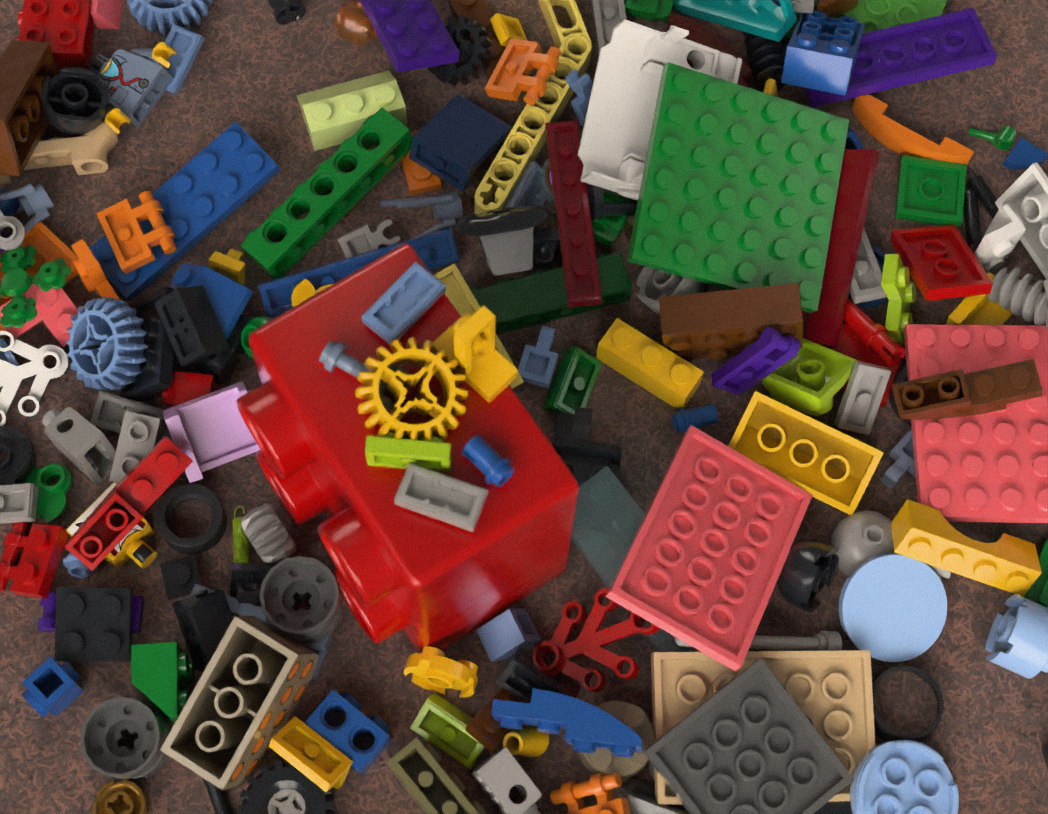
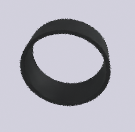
M896 666L881 671L872 678L875 733L887 742L894 740L922 742L933 734L942 717L944 702L938 684L929 674L912 666ZM892 671L910 672L922 678L931 687L937 700L938 713L936 721L930 728L918 734L906 735L893 731L882 722L875 709L874 694L878 683L888 673Z

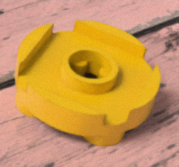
M430 646L423 647L422 653H413L408 656L403 673L405 676L412 673L411 682L419 687L444 695L445 688L461 691L459 697L464 698L474 694L478 682L476 675L478 666L466 660L455 661L444 657L445 653L442 650Z

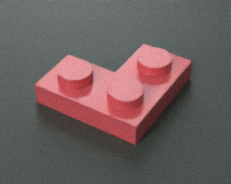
M31 285L22 296H25L26 299H35V308L38 311L37 316L31 321H26L24 326L16 328L14 325L11 327H4L2 325L5 331L13 334L15 339H18L43 322L58 344L64 349L68 346L65 342L70 338L66 328L73 326L71 316L77 315L78 309L62 288H51L49 291L44 292L40 286ZM11 300L0 306V319L3 316L1 312L2 308L6 306Z

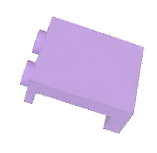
M243 381L163 410L164 419L173 442L193 460L185 469L189 483L203 479L202 472L260 450L237 408V399L251 391L246 390Z

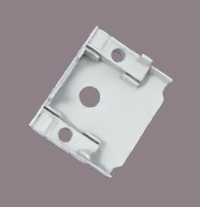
M626 19L621 21L613 28L610 43L600 49L578 150V156L583 163L580 181L617 192L624 197L638 201L663 66L669 62L737 84L742 59L739 57L736 59L730 54L721 53L719 50L687 40L685 37L689 34V31L673 25L670 26V30L667 32H660ZM687 58L693 63L694 69L689 66Z

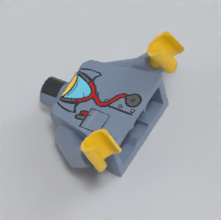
M160 42L154 48L132 49L129 52L118 49L110 60L99 54L91 61L90 70L98 75V80L103 85L105 82L108 87L109 108L104 121L117 134L120 133L119 128L124 122H131L136 127H139L166 91L169 84H171L173 77L163 66L166 68L170 67L171 64L168 62V59L172 54H176L177 51L166 43Z

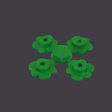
M20 245L18 248L9 250L0 258V262L3 265L1 270L5 275L0 285V298L4 294L15 297L1 310L3 316L0 319V323L4 327L14 325V327L20 328L24 326L26 321H31L37 316L38 311L35 308V299H26L25 296H22L30 288L32 281L35 286H40L44 292L49 291L51 288L59 289L66 284V277L71 274V268L66 266V262L63 259H55L52 262L43 264L39 272L32 279L26 270L27 267L33 266L36 262L34 256L37 251L34 246L23 247Z

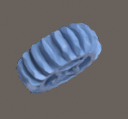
M127 0L132 16L137 18L141 27L147 25L151 33L159 28L163 36H165L168 29L172 28L173 24L184 27L189 31V23L191 22L200 26V16L208 17V7H212L213 0Z
M112 297L92 299L87 301L84 306H79L78 314L71 316L73 326L66 328L70 338L65 342L69 345L70 349L66 356L72 358L73 361L70 369L77 371V380L84 381L86 387L95 388V390L100 391L120 390L129 383L135 382V375L142 373L140 363L147 361L143 351L149 347L144 344L143 339L148 332L141 330L143 319L136 317V309L128 306L127 302L113 299Z

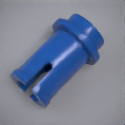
M713 403L686 410L680 407L677 409V412L672 413V422L677 433L683 432L685 434L690 425L699 428L710 424H717L718 414Z
M476 435L464 446V451L461 454L467 457L486 476L485 481L489 485L494 484L496 487H500L511 478L515 471L511 466L512 461L508 457L503 459L483 440L484 438L481 435Z

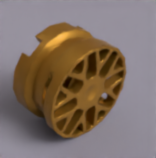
M125 779L121 781L113 780L103 785L97 792V797L92 805L93 814H150V802L146 793L135 783Z

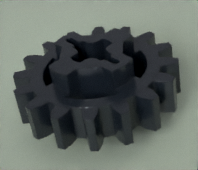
M460 15L457 22L450 16L448 17V25L445 27L460 52L459 60L457 63L446 64V68L443 65L428 67L427 69L433 75H436L435 77L442 83L447 81L452 86H456L459 79L460 82L467 85L469 76L478 79L477 70L479 68L485 70L488 68L483 61L485 58L492 57V53L486 48L493 45V43L487 37L488 31L474 18L468 20L464 15ZM470 34L473 35L475 44H472L473 39L470 37Z

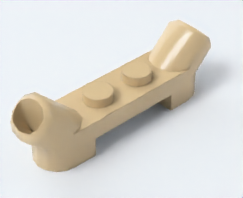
M103 121L96 129L80 137H53L46 141H39L24 170L73 164L78 175L103 173L108 169L107 154L118 144V135ZM0 175V184L12 183V176Z

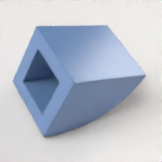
M526 608L508 609L476 630L491 662L503 660L515 654L519 645L527 649L541 641Z

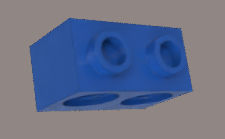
M332 690L306 720L305 724L352 760L351 767L364 776L391 743L390 735L387 734L390 728L377 716L372 715L369 719L361 713L359 708L362 705L347 692H344L341 696L335 690ZM334 711L344 712L346 714L345 722L338 727L329 726L327 724V717L330 713ZM361 734H370L375 738V741L370 749L359 750L354 746L356 738Z

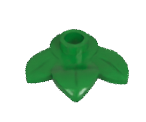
M49 464L42 469L34 467L26 481L22 484L32 483L39 487L36 519L42 515L48 523H51L59 518L66 508V493L72 486V475L62 465ZM60 479L57 484L50 486L52 480Z

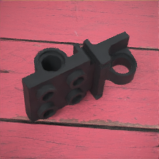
M576 407L575 414L558 412L552 446L579 485L573 529L611 534L623 446L588 441L593 409Z

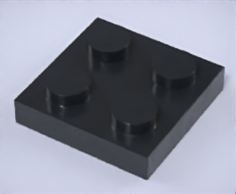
M56 587L55 661H131L133 587Z

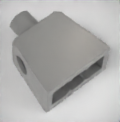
M71 407L65 408L62 412L54 408L44 415L42 423L45 426V434L56 448L96 485H99L111 474L116 450L98 428Z

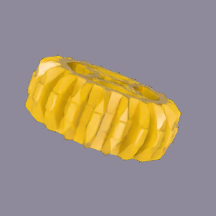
M414 337L409 338L406 349H403L401 342L396 339L391 343L392 354L386 348L380 346L376 351L379 361L375 358H367L364 365L370 372H360L357 378L360 383L366 386L357 388L355 397L368 400L360 404L357 410L359 414L372 413V416L365 422V426L368 429L374 427L377 423L382 427L376 437H385L389 432L395 433L394 438H397V441L402 439V437L408 440H418V437H425V440L432 442V434L437 438L445 440L448 436L445 427L453 430L457 428L459 422L454 415H463L466 411V407L457 401L466 399L468 390L456 388V386L465 381L466 377L461 373L452 375L451 372L457 367L458 361L453 359L445 363L442 360L447 352L445 348H440L435 355L429 352L432 347L430 340H426L422 348L417 349L416 339ZM401 364H415L423 367L414 375H406L399 370L395 373L391 370L392 367ZM433 375L439 380L443 390V407L436 403L437 398L429 390V381ZM380 379L388 384L386 389L395 398V406L390 413L386 411L380 400ZM419 380H422L423 382L418 388L417 396L413 401L409 400L401 408L400 406L405 399L404 396L411 386L415 387ZM409 412H418L423 416L429 414L434 418L423 424H407L400 421Z

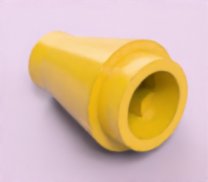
M523 724L521 730H514L504 737L503 747H506L512 755L538 757L548 747L549 733L537 731V726Z

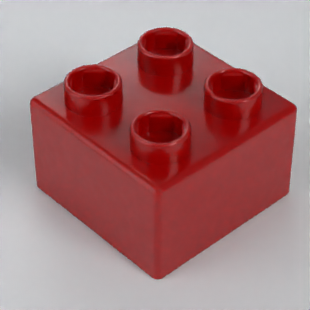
M404 243L252 331L249 336V345L262 384L239 397L236 403L247 428L260 448L256 452L259 466L291 518L298 525L304 524L323 511L330 518L319 525L318 533L336 565L331 572L337 580L340 594L366 635L373 643L378 644L402 630L415 651L422 653L425 646L444 650L566 571L579 485L510 385L488 403L464 381L456 386V388L468 390L467 398L457 401L466 407V411L463 415H454L459 425L455 430L445 427L448 436L443 440L444 443L451 444L452 459L450 473H438L488 490V496L474 532L395 505L394 499L406 469L367 465L365 456L367 436H377L382 427L377 423L374 427L368 429L365 426V422L372 416V413H358V406L368 400L355 397V391L357 388L366 385L360 383L352 374L338 367L332 373L325 370V364L321 363L319 358L330 340L336 343L342 341L347 344L345 353L362 362V364H365L368 357L379 361L376 351L380 346H383L392 354L391 345L362 323L361 316L415 261L429 271L409 243ZM444 293L399 341L403 349H406L408 339L414 337L417 342V349H421L426 340H430L433 343L462 317ZM415 364L397 365V367L410 375L417 374L423 368ZM433 375L429 381V390L437 398L436 403L443 407V390L439 380ZM419 380L415 387L411 386L404 396L405 399L400 406L401 408L409 400H414L419 392L418 388L422 384V380ZM385 392L384 396L395 402V398ZM409 412L400 421L407 424H423L434 418L429 414L423 416L418 412ZM476 435H481L484 438L483 440L503 459L508 457L512 461L511 466L515 471L511 478L500 487H496L494 484L489 485L485 481L486 476L467 457L461 454L464 451V446Z

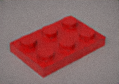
M954 224L892 230L890 242L897 254H899L905 267H908L909 274L926 301L990 294L993 282Z

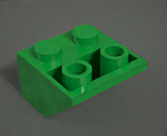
M177 642L131 645V682L147 700L175 724L189 699L188 683L195 682L194 662L189 661L188 653H184Z

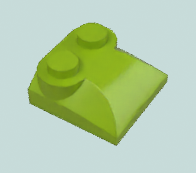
M803 338L802 348L799 349L797 355L763 378L762 383L776 401L806 414L819 416L827 413L833 407V396L850 378L856 359Z

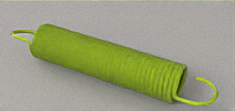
M240 505L235 509L234 519L232 520L234 563H249V539L241 525V518L243 517L235 518L236 510L239 507L243 509V514L245 513L243 506Z

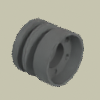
M297 556L279 562L270 569L263 579L259 595L262 611L269 625L303 646L319 643L332 634L340 622L343 605L337 580L328 566L315 558ZM298 600L303 602L309 600L311 608L307 611L303 608L298 610L296 602Z
M117 697L105 700L90 712L83 723L80 736L82 753L91 768L104 776L129 781L149 778L162 769L170 757L160 751L171 731V725L162 712L137 699ZM129 733L138 736V739L134 741V749L124 746V743L129 740Z

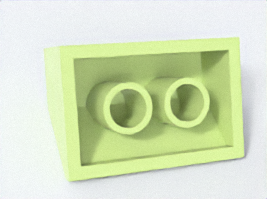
M389 70L297 95L314 151L342 144L345 139L352 137L363 126L364 121L369 116L374 115L380 108H384L403 125L407 126L406 106L397 80Z

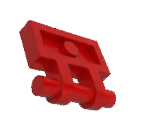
M25 522L13 523L11 532H7L3 540L5 549L0 560V592H5L9 580H13L10 588L11 592L20 596L47 599L68 533L62 526L33 523L29 536H25L28 524ZM19 550H23L19 565L16 567L14 565Z

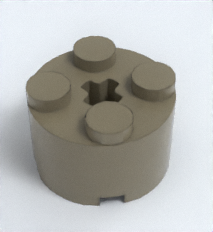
M608 701L596 706L611 714L634 731L643 741V750L654 742L652 724L641 707L624 701ZM596 748V753L578 752L582 763L592 774L602 772L606 775L617 771L622 781L629 780L637 775L649 760L644 753L634 752V757L631 758L611 755V749Z

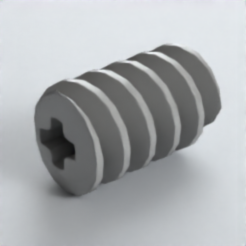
M1007 268L1001 269L993 280L991 292L988 294L989 301L995 304L999 302L1001 308L1006 310L1011 308L1012 314L1022 315L1025 321H1034L1035 325H1043L1048 329V300L1046 291H1042L1044 287L1043 280L1039 279L1031 286L1033 275L1028 273L1020 280V268H1014L1010 274L1007 273Z

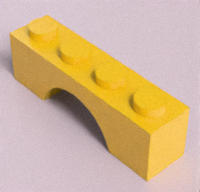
M906 500L891 522L895 553L1023 597L1042 573L1034 543L1005 533L1001 535L997 542L993 543L973 540L953 528L940 510L912 500Z

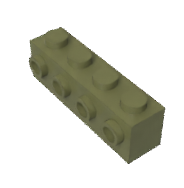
M416 737L387 761L389 769L425 814H487L477 801L471 804L462 792L466 788L453 772L447 775L438 763L442 761V758L430 743L424 746Z

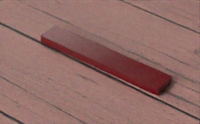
M578 120L545 123L567 307L599 305L602 302L587 183L580 181L583 163L578 156L581 141Z
M845 149L818 311L809 313L803 337L824 347L837 348L880 154L874 149Z

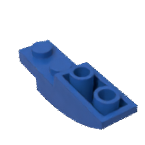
M532 688L531 703L493 699L491 715L495 721L500 722V727L521 730L523 724L537 726V731L549 734H559L560 728L566 729L565 740L567 744L573 745L574 751L582 753H596V748L611 749V755L631 758L634 757V752L643 753L644 745L642 739L627 725L598 707L574 697Z

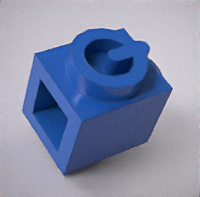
M49 657L22 682L27 690L21 695L43 718L49 712L57 717L84 692L76 683L82 677L67 661L60 666L52 657Z

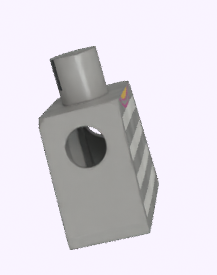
M506 747L497 750L469 773L502 814H544L535 803L542 797L541 792ZM513 786L520 792V798L516 803H513L509 798V791Z

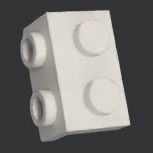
M1008 204L999 208L974 253L983 269H986L987 272H993L1005 263L1004 259L1009 257L1026 230L1020 215L1014 212Z

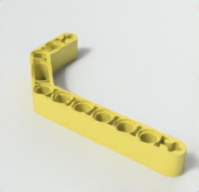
M538 0L555 46L561 51L558 59L559 66L556 72L549 76L546 82L547 89L543 97H539L533 106L526 104L474 195L475 214L503 208L528 162L535 161L546 142L545 123L558 121L574 93L567 84L566 79H559L558 77H566L574 69L582 77L589 67L592 44L575 0ZM559 5L566 9L573 26L572 28L566 29L558 24L552 9L553 6ZM550 101L553 104H544L543 102ZM537 126L539 127V129L533 130L529 129L528 127ZM515 151H522V152H524L525 154H523V155H516V154H514L513 152H515ZM506 176L509 177L510 180L501 181L498 178ZM493 194L495 195V203L491 202Z

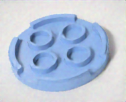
M884 553L869 558L867 562L855 570L850 578L846 579L839 598L840 622L851 642L859 650H870L872 658L885 662L906 661L924 653L939 637L947 617V597L943 584L937 574L924 562L898 553Z
M911 740L889 741L870 750L858 764L853 775L854 780L851 783L850 790L853 814H958V786L954 784L953 777L943 761L944 758L933 748Z

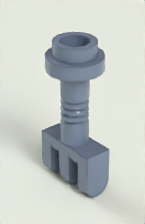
M330 340L319 358V361L325 364L324 369L331 373L336 367L352 374L356 378H358L360 372H370L362 362L345 353L348 345L342 341L336 343ZM397 366L391 368V370L395 373L399 370L400 372L406 375H410L409 373L400 369ZM380 379V400L386 411L391 412L395 402L384 396L386 392L393 397L394 395L386 389L388 384Z

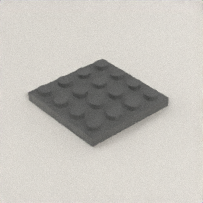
M761 658L755 660L643 750V753L690 814H814L854 780Z

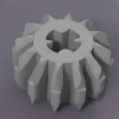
M265 503L260 507L257 506L250 510L249 514L241 518V525L246 536L265 564H277L284 559H288L291 554L296 552L295 541L272 505Z

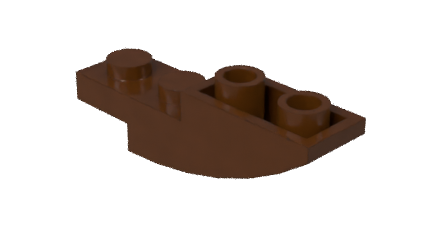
M1034 359L964 374L963 369L892 384L899 418L908 420L944 419L989 413L1006 409L1008 403L1041 397L1043 395Z

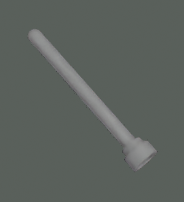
M820 631L819 634H814L813 637L754 635L749 649L841 651L842 639L837 631ZM675 637V642L677 645L683 647H692L689 644Z

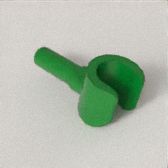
M1003 126L998 134L971 127L968 131V135L993 142L994 146L1005 151L1012 146L1015 141L1014 137L1017 134L1016 130L1009 126Z

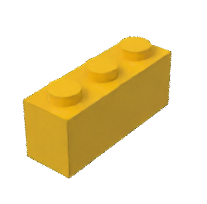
M616 318L598 343L596 355L598 360L676 409L680 407L685 408L700 386L704 371Z

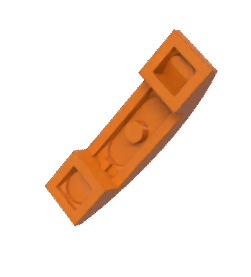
M869 94L855 98L851 110L856 118L873 137L897 154L968 165L974 151L947 136L938 145L884 115L888 104Z

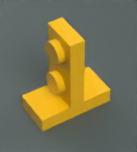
M483 305L474 314L471 312L465 314L432 343V351L436 354L440 348H445L447 352L442 360L448 363L450 360L456 359L458 365L454 371L457 374H464L466 377L465 381L490 403L518 377V370L495 350L496 316Z

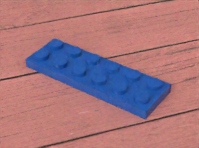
M235 121L152 194L154 199L160 202L163 209L161 215L166 225L171 226L175 235L173 239L177 247L175 252L164 254L161 245H156L151 248L156 260L125 274L119 266L106 234L89 249L100 264L104 274L130 301L280 171V168ZM149 220L140 222L145 234L153 230Z

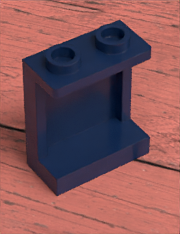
M457 94L414 135L409 159L464 192L471 184L474 170L496 148L501 149L510 133L511 126Z

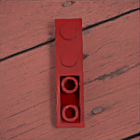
M165 435L118 482L77 529L64 547L93 571L143 518V514L183 473L193 460Z

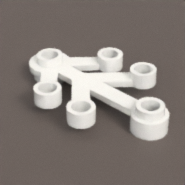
M0 331V336L8 335L11 340L10 345L6 348L0 347V351L8 352L11 350L31 360V362L15 366L0 359V387H3L0 392V414L2 415L0 426H4L7 422V412L22 380L34 375L36 377L28 396L20 399L18 409L22 415L28 417L34 416L39 412L41 407L40 400L50 379L62 376L67 370L68 357L62 348L56 345H45L37 349L15 339L14 335L10 332ZM48 355H53L57 360L56 366L51 369L44 365V359ZM28 399L33 400L36 404V408L32 413H27L23 409V403Z

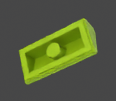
M436 693L427 698L410 727L411 730L469 769L473 767L485 749L482 744L465 730L473 718Z

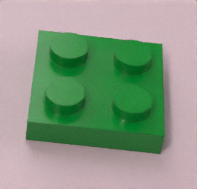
M902 155L899 161L894 218L935 225L954 224L956 228H959L963 221L967 165Z

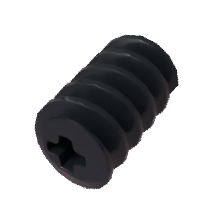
M742 32L745 36L744 43L747 47L746 52L749 57L754 88L757 91L764 92L766 81L770 78L776 80L777 90L782 89L786 85L781 83L787 46L784 44L785 36L780 42Z

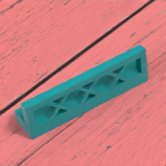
M676 0L674 2L676 10L682 14L780 42L797 20L792 0H777L780 1L781 7L777 6L772 0Z

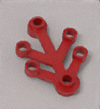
M602 588L595 594V604L578 639L569 643L567 641L574 625H579L585 621L587 610L585 606L576 601H570L565 604L562 610L563 617L552 639L540 643L534 649L532 655L534 667L549 677L557 676L562 672L581 682L586 690L597 693L603 690L606 685L605 675L593 668L586 670L569 659L584 654L613 669L618 677L631 680L639 672L637 661L628 656L620 657L602 648V646L638 632L644 635H652L658 632L660 628L654 624L646 627L645 619L631 612L630 619L599 631L607 613L614 611L619 605L611 600L608 605L603 606V598L607 595L609 589ZM578 607L579 613L577 617L572 619L571 611ZM555 653V661L553 664L548 665V656ZM626 662H630V671L623 674L622 666ZM596 674L598 681L596 685L591 687L589 680L591 676Z

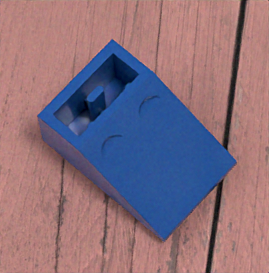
M813 10V14L802 13L787 46L781 83L846 96L865 24L859 23L853 17L844 16L839 19L827 17L821 11Z

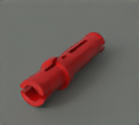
M848 297L843 320L862 338V343L867 348L874 349L889 366L899 363L901 360L895 354L897 353L903 358L905 349L900 347L887 334L888 330L882 324H876Z

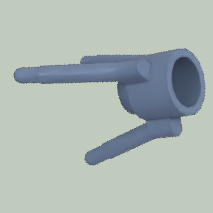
M29 183L20 189L0 194V202L23 196L18 199L20 206L13 216L23 211L26 212L28 217L35 214L24 225L25 234L41 220L49 217L50 214L47 210L54 207L41 184L33 187Z
M457 191L437 196L383 200L380 202L382 207L432 206L435 219L441 218L442 222L413 238L456 226L455 218L463 216L462 203Z

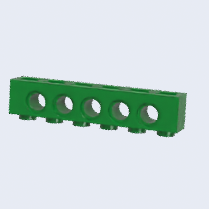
M380 108L374 115L369 116L364 121L363 126L352 137L345 139L340 148L328 160L323 161L318 166L316 172L305 183L299 184L293 191V194L281 206L273 209L269 218L258 229L252 230L247 235L245 241L241 244L247 256L272 279L283 277L411 151L413 137L410 129L384 108ZM378 145L375 149L369 150L370 147ZM356 167L353 171L346 172L348 169ZM332 190L328 195L322 196L324 192ZM309 213L306 217L299 219L302 214ZM280 236H285L283 240L275 242Z

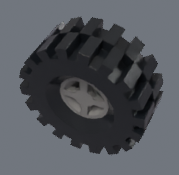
M282 760L274 761V766L269 768L267 765L259 769L261 773L256 777L252 775L247 781L249 783L246 790L243 789L240 795L242 804L238 805V814H336V803L332 790L330 789L326 793L290 763H284Z

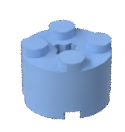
M1014 594L1004 603V605L1009 606L1005 615L997 613L993 620L985 645V650L991 652V655L985 657L986 660L1031 679L1040 671L1048 672V608L1018 594Z

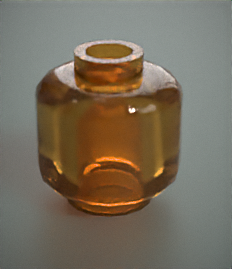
M350 0L348 4L342 3L333 25L338 28V36L359 46H365L370 38L376 41L378 35L360 1Z

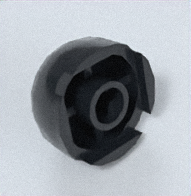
M80 67L64 68L59 70V75L54 76L52 79L50 76L45 79L41 88L42 109L48 121L57 129L71 135H83L96 129L104 121L109 108L108 87L105 82L103 85L98 80V75L93 71Z
M801 539L792 544L777 580L778 589L785 600L808 613L817 609L821 602L814 600L817 593L822 591L825 584L830 587L835 577L839 557L833 553L839 551V547L817 539Z

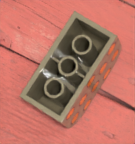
M235 616L160 751L221 790L246 783L257 772L272 749L269 747L271 738L289 720L314 674L318 655L292 638L280 633L256 616Z

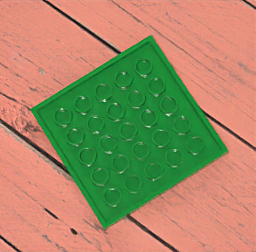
M668 62L663 66L627 261L727 290L799 283L801 310L809 313L818 311L849 120Z

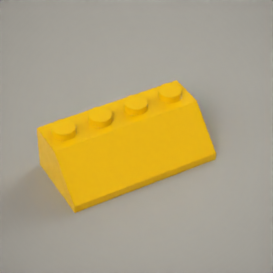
M758 391L754 392L728 447L813 495L812 497L849 515L854 514L884 453Z

